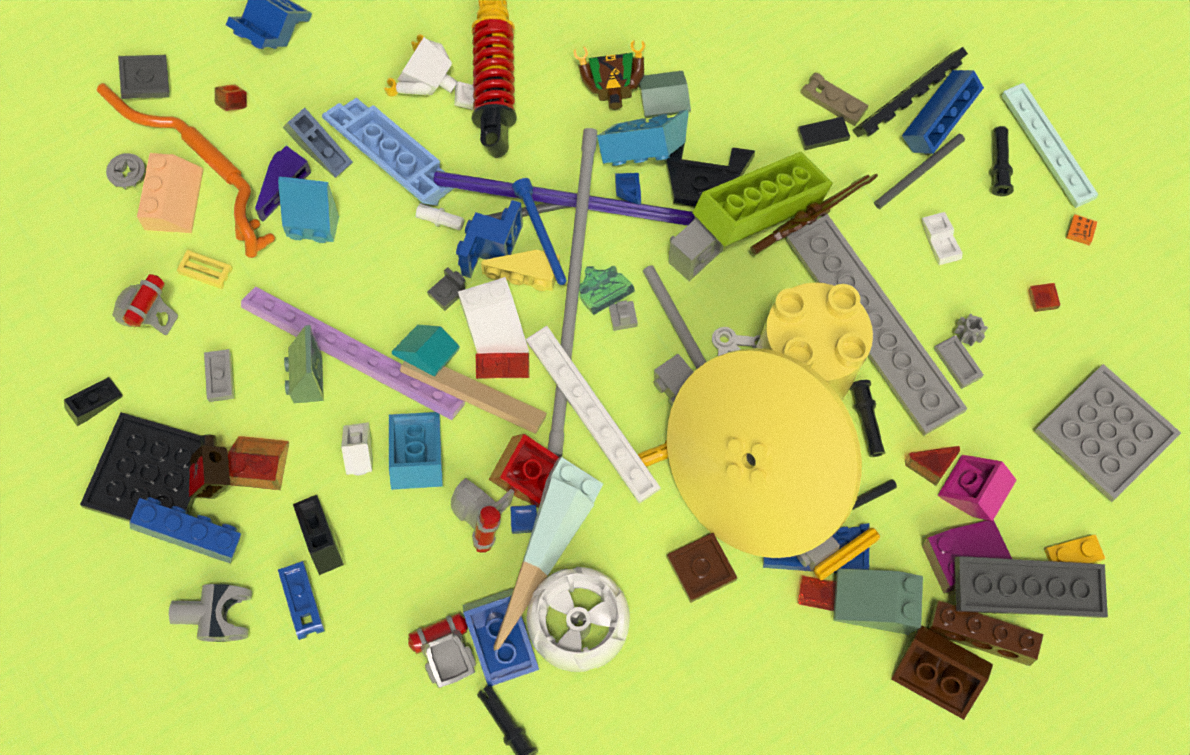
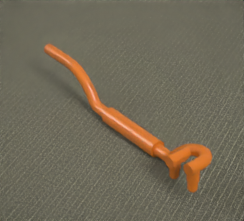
M105 83L97 87V92L124 118L144 126L176 129L181 134L182 140L225 182L230 185L233 184L239 190L234 204L235 236L240 241L244 240L245 255L247 257L253 258L257 256L258 251L274 242L275 237L272 233L256 238L254 230L259 228L260 222L258 219H253L249 222L247 220L246 205L251 195V187L241 176V171L195 127L189 126L183 120L174 116H153L138 112L130 108Z

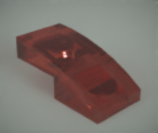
M529 353L475 354L476 379L530 378Z

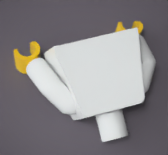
M419 34L416 37L418 43L411 42L415 52L397 80L400 82L396 83L394 79L389 78L386 82L391 88H384L386 94L390 97L396 96L398 93L433 95L438 86L451 93L458 81L446 74L452 62L449 60L443 45L427 40L423 35Z

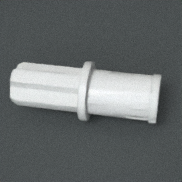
M420 203L416 210V218L435 223L437 227L444 225L461 230L464 224L462 217L447 213L444 208H433Z

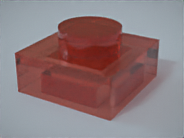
M1055 283L1030 286L1028 291L1034 312L1054 310L1060 307L1061 304Z

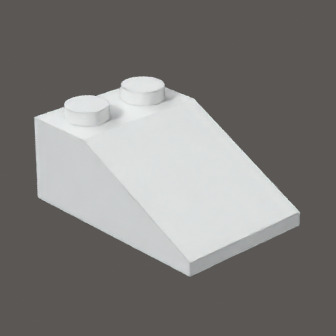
M506 277L458 291L460 305L482 368L529 354Z

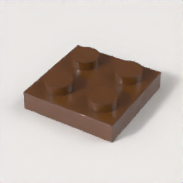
M714 533L667 554L666 557L690 603L738 579Z

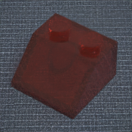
M238 436L228 452L230 485L281 491L290 442Z

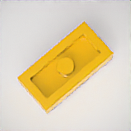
M1096 534L1047 547L1044 550L1048 561L1094 564L1105 559Z

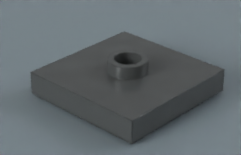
M166 55L118 56L121 99L169 97Z

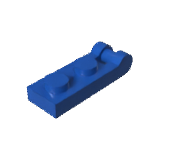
M304 562L278 569L298 639L307 638L308 634L314 632L317 634L325 632ZM311 615L312 622L303 625L301 618Z

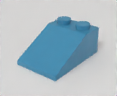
M279 177L282 226L286 237L293 240L310 239L318 243L334 242L339 214L329 183Z
M439 413L389 415V475L391 490L443 487Z

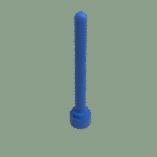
M529 178L519 179L512 184L513 191L525 204L557 283L564 285L566 277L531 196L533 194L532 183Z

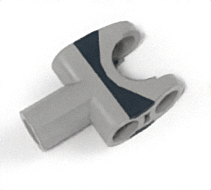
M226 584L203 585L201 601H171L169 606L170 624L198 625L197 639L200 641L229 642L248 638V629L229 624L226 616L231 606L236 603H242V601L251 600L252 591L247 588Z

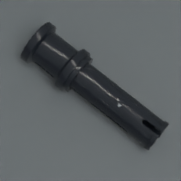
M998 126L993 129L995 166L991 170V175L994 177L992 193L996 196H1008L1014 192V186L1011 184L1013 168L1009 165V129L1006 126Z
M855 381L849 390L853 392L855 400L854 410L859 413L869 457L882 456L886 452L874 409L877 404L872 398L870 390L871 381Z
M491 685L485 687L484 693L480 691L477 697L480 698L504 734V744L510 746L515 755H536L539 750L531 745L525 736V729L516 725L494 692Z

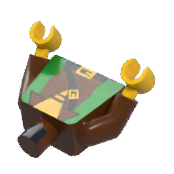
M635 40L631 42V49L635 52V56H633V53L592 57L589 58V62L586 61L588 51L584 46V57H578L575 49L574 56L580 62L578 67L583 84L591 93L598 94L600 101H608L610 109H620L622 107V99L632 97L633 90L638 87L644 77V56H642V52L646 49V43L642 40V48L636 50Z

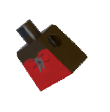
M208 434L200 437L201 446L190 458L189 498L215 499L230 486L227 448L216 446V436Z

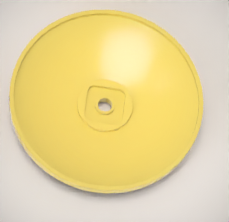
M758 348L741 349L722 354L704 363L688 377L680 388L668 420L667 451L669 464L683 500L698 521L708 531L714 533L718 539L742 552L761 557L783 558L803 554L816 548L840 529L850 515L859 493L862 476L861 449L857 431L846 406L835 390L816 371L801 361L780 352ZM747 453L752 454L755 458V466L748 463Z

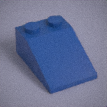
M513 588L463 605V614L488 686L539 670L522 615L498 650H494V644L509 605Z

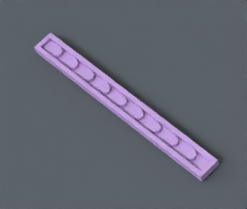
M258 287L253 288L241 300V308L295 337L298 336L304 326L310 325L321 351L450 420H453L465 405V401L400 372L402 364Z

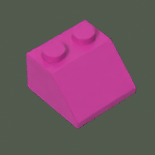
M962 454L938 496L971 517L993 521L1017 479L1003 461Z

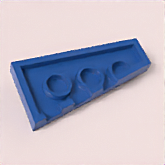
M869 523L860 524L859 527L848 528V526L841 527L832 535L840 545L839 549L868 530ZM869 548L839 569L869 570ZM796 555L783 558L763 557V568L812 571L809 566L804 567Z

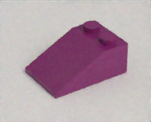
M987 520L944 531L928 537L922 545L943 594L956 590L955 557L1012 559L994 520Z

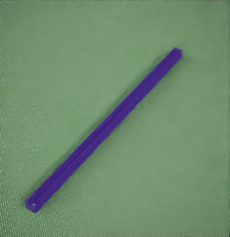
M435 171L433 182L438 186L519 198V196L515 195L512 188L513 183L442 171ZM533 186V194L531 195L533 201L576 208L577 193ZM589 195L588 210L689 225L695 220V215L691 211L648 204H634L629 201Z

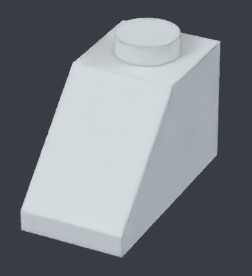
M369 422L344 425L341 448L346 475L354 474L359 476L371 472L373 458Z

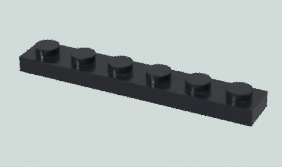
M961 47L951 52L856 126L852 131L857 138L864 134L870 136L879 129L877 126L882 121L887 123L896 116L895 111L897 109H905L913 103L911 98L915 95L920 97L930 89L928 87L929 84L932 82L936 84L946 77L945 72L948 69L952 71L962 65L961 59L968 55L964 47Z

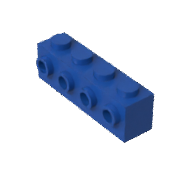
M952 70L902 136L913 153L934 154L984 89L974 70Z
M147 497L146 500L139 498L129 522L131 530L231 564L241 537V533L237 532V528L228 524H222L221 527L213 524L210 518L202 515H197V518L187 515L186 510L176 506H172L171 509L161 506L162 502L154 498Z

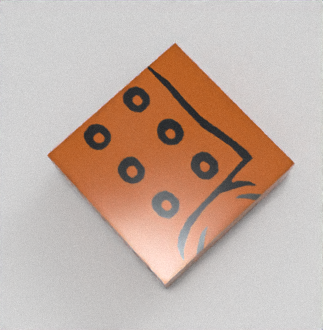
M1074 214L1066 238L1090 246L1098 222Z

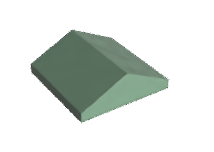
M683 70L644 75L639 84V91L645 118H653L662 114H667V116L675 115L679 111L687 109L688 113L691 112L688 84Z

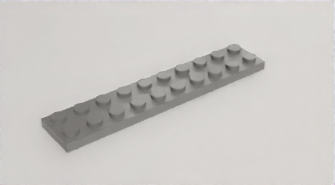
M828 214L817 219L811 225L808 224L787 236L786 241L816 283H826L834 286L848 284L858 291L860 303L870 318L873 330V341L868 357L924 436L966 412L968 408Z

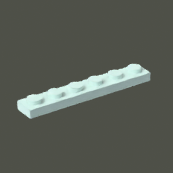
M1022 83L1005 90L1002 98L1074 207L1077 208L1095 200L1098 193L1026 85Z

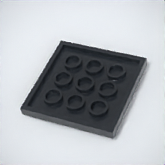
M120 412L80 506L84 509L130 522L139 498L146 500L147 497L162 502L161 506L170 509L172 506L182 508L187 511L188 515L194 498H189L190 458L201 446V436Z

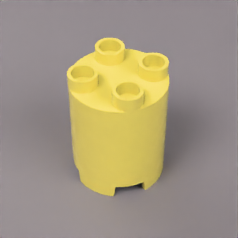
M805 283L793 288L784 289L777 295L756 348L780 352L806 364L825 379L843 401L870 352L873 330L870 318L860 303V295L854 287L848 284L834 286L826 283Z

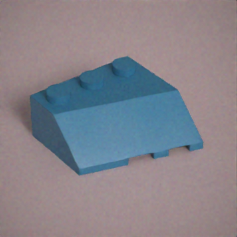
M688 109L679 111L677 115L670 118L667 117V114H662L650 118L649 122L641 118L612 125L597 135L603 163L612 162V165L616 166L626 163L627 160L640 163L647 161L651 157H655L656 160L669 158L672 152L685 143Z

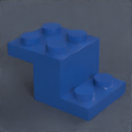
M248 0L243 15L241 17H228L226 26L233 29L235 35L249 39L254 47L264 49L265 47L276 49L277 47H287L296 23L309 22L312 13L291 0Z
M512 200L509 208H504L501 220L475 212L472 220H468L465 227L466 236L464 241H459L456 249V255L459 258L458 265L460 266L462 276L472 277L479 258L486 260L512 254L523 227L520 202Z

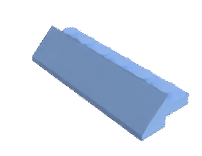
M356 97L343 106L341 103H338L322 114V118L422 203L438 206L439 199L454 189L438 186L433 182L435 171L445 172L440 168V160L374 105L368 108Z

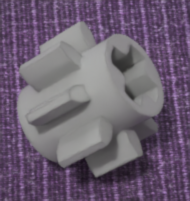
M970 313L966 319L961 317L958 320V327L954 333L958 334L959 342L973 346L975 341L979 343L985 338L984 333L988 327L984 326L982 317L979 318Z

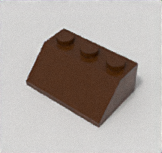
M921 625V628L916 631L891 680L964 720L988 682L993 664Z

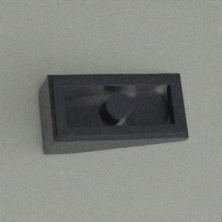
M108 377L64 399V408L76 426H79L122 398V394Z

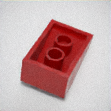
M525 434L512 436L488 480L506 492L510 489L514 490L513 496L539 508L546 480L556 460L560 457Z

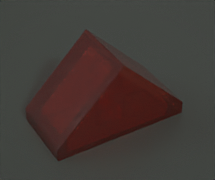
M960 446L911 452L905 459V466L937 486L961 451Z

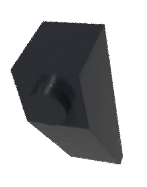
M317 494L294 503L293 507L309 554L319 575L343 566L344 563Z

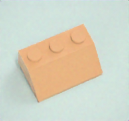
M149 154L137 218L144 230L192 233L204 171L202 167L174 154Z

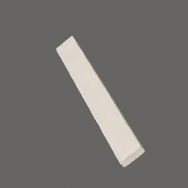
M548 326L528 337L526 342L638 503H642L660 491L661 487Z

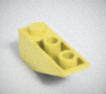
M531 250L486 259L481 262L482 274L490 279L497 280L506 277V280L514 285L524 284L532 286L538 291H553L556 279L544 251Z

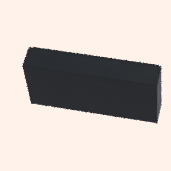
M843 116L798 126L797 130L804 151L850 139Z

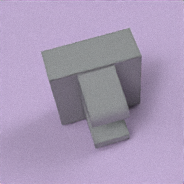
M625 300L609 305L613 331L638 327L633 301L627 302Z

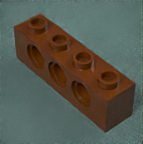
M940 600L932 609L927 627L950 641L1027 666H1031L1038 660L1044 635L977 612H956L955 605Z

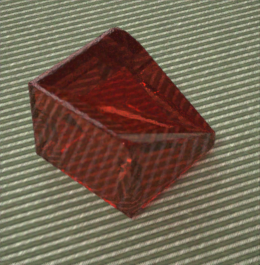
M236 84L215 87V104L225 111L244 109L247 107V92Z

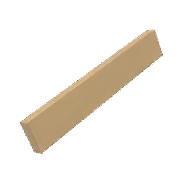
M405 361L401 365L400 372L535 434L546 419V412L445 366L434 377Z

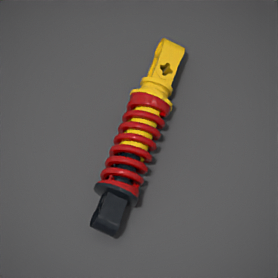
M478 0L480 9L477 11V20L472 23V54L474 57V111L472 113V122L481 128L480 141L488 153L494 158H500L507 153L509 148L508 128L513 126L517 120V114L513 107L515 104V97L513 95L515 92L513 85L515 81L513 74L515 66L513 64L514 44L512 41L514 39L515 25L509 20L507 0Z

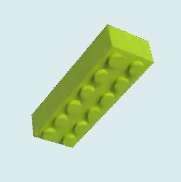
M800 151L702 192L693 214L725 247L790 218L800 210H807V206L813 202L818 204L823 202L833 182Z

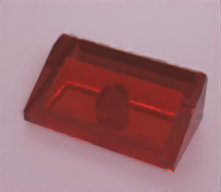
M802 575L797 603L803 606L834 611L836 582Z

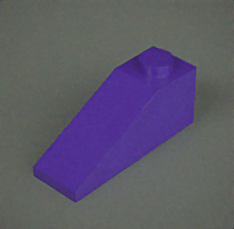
M287 145L281 151L274 154L267 169L255 206L257 215L262 222L280 205L279 177L306 179L311 174L308 161Z

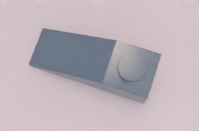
M306 108L302 109L283 126V129L334 178L353 163Z

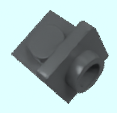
M449 267L444 270L445 276L427 291L428 296L444 311L459 299L458 291L465 290L464 277L458 271L453 272Z

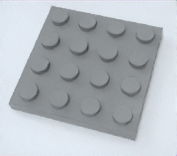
M1104 364L1034 431L1111 502L1181 434L1177 428Z

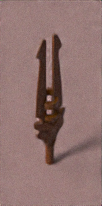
M877 173L872 176L867 174L859 178L848 187L819 204L816 202L811 203L807 206L806 212L800 210L796 213L794 219L791 218L785 224L779 226L773 233L750 247L751 252L757 255L778 240L785 238L807 224L811 225L817 221V217L827 215L832 207L861 187L875 180L878 177Z

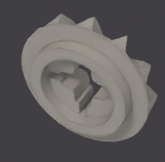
M130 153L114 157L106 169L108 180L116 188L119 186L125 190L128 186L135 187L139 180L143 181V174L146 172L143 161L137 155ZM128 165L132 172H128L127 176L124 177L122 172H125Z

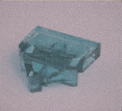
M587 266L585 269L586 276L579 286L580 299L593 315L635 292L633 284L622 273L617 272L616 266H611L606 270H596L594 266Z

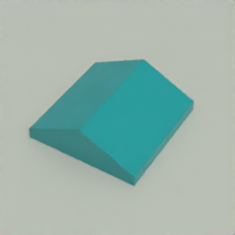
M417 325L392 350V355L435 377L459 351L460 346L441 326Z

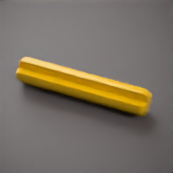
M869 528L815 566L814 574L818 579L824 580L876 543L880 538V534L875 528Z

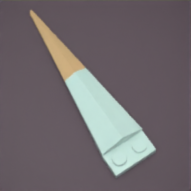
M562 457L556 460L546 480L527 550L494 644V650H498L529 605L534 591L546 579L593 508V503L603 483Z

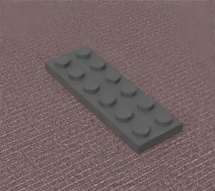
M955 557L956 612L1085 618L1108 617L1105 564Z

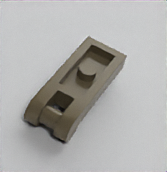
M816 72L809 78L810 82L805 84L800 90L805 98L838 117L843 116L844 120L853 126L857 125L869 106L826 81L821 74ZM818 88L822 90V92L819 93L815 89Z

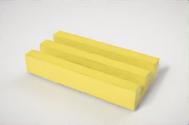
M190 250L186 251L177 268L178 274L219 289H223L224 281H227L229 278L228 273H231L233 270L229 264ZM193 259L198 262L207 264L209 266L221 269L223 271L222 273H220L215 270L209 269L208 267L192 263L188 260ZM185 267L194 269V270H196V271H199V272L208 274V275H210V276H213V277H216V278H219V279L217 280V279H215V278H212V277L203 275V274H201V273H198V272L189 270V269H187V268H185Z

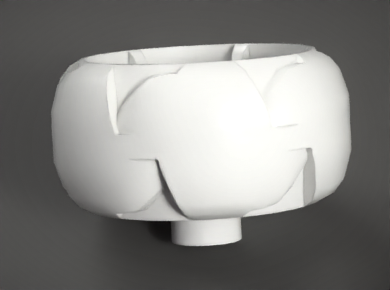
M576 567L575 569H563L551 574L536 588L527 609V627L534 648L548 663L565 671L586 672L604 666L620 652L629 631L630 612L623 591L620 590L609 576L591 568ZM576 588L587 589L598 594L602 602L594 606L589 612L582 607L574 608L569 592H574ZM549 606L561 613L567 614V633L559 640L558 644L555 642V638L549 634L546 626ZM579 621H583V626H574ZM591 623L609 626V631L601 643L589 650L588 647H585L581 651V640L589 635Z

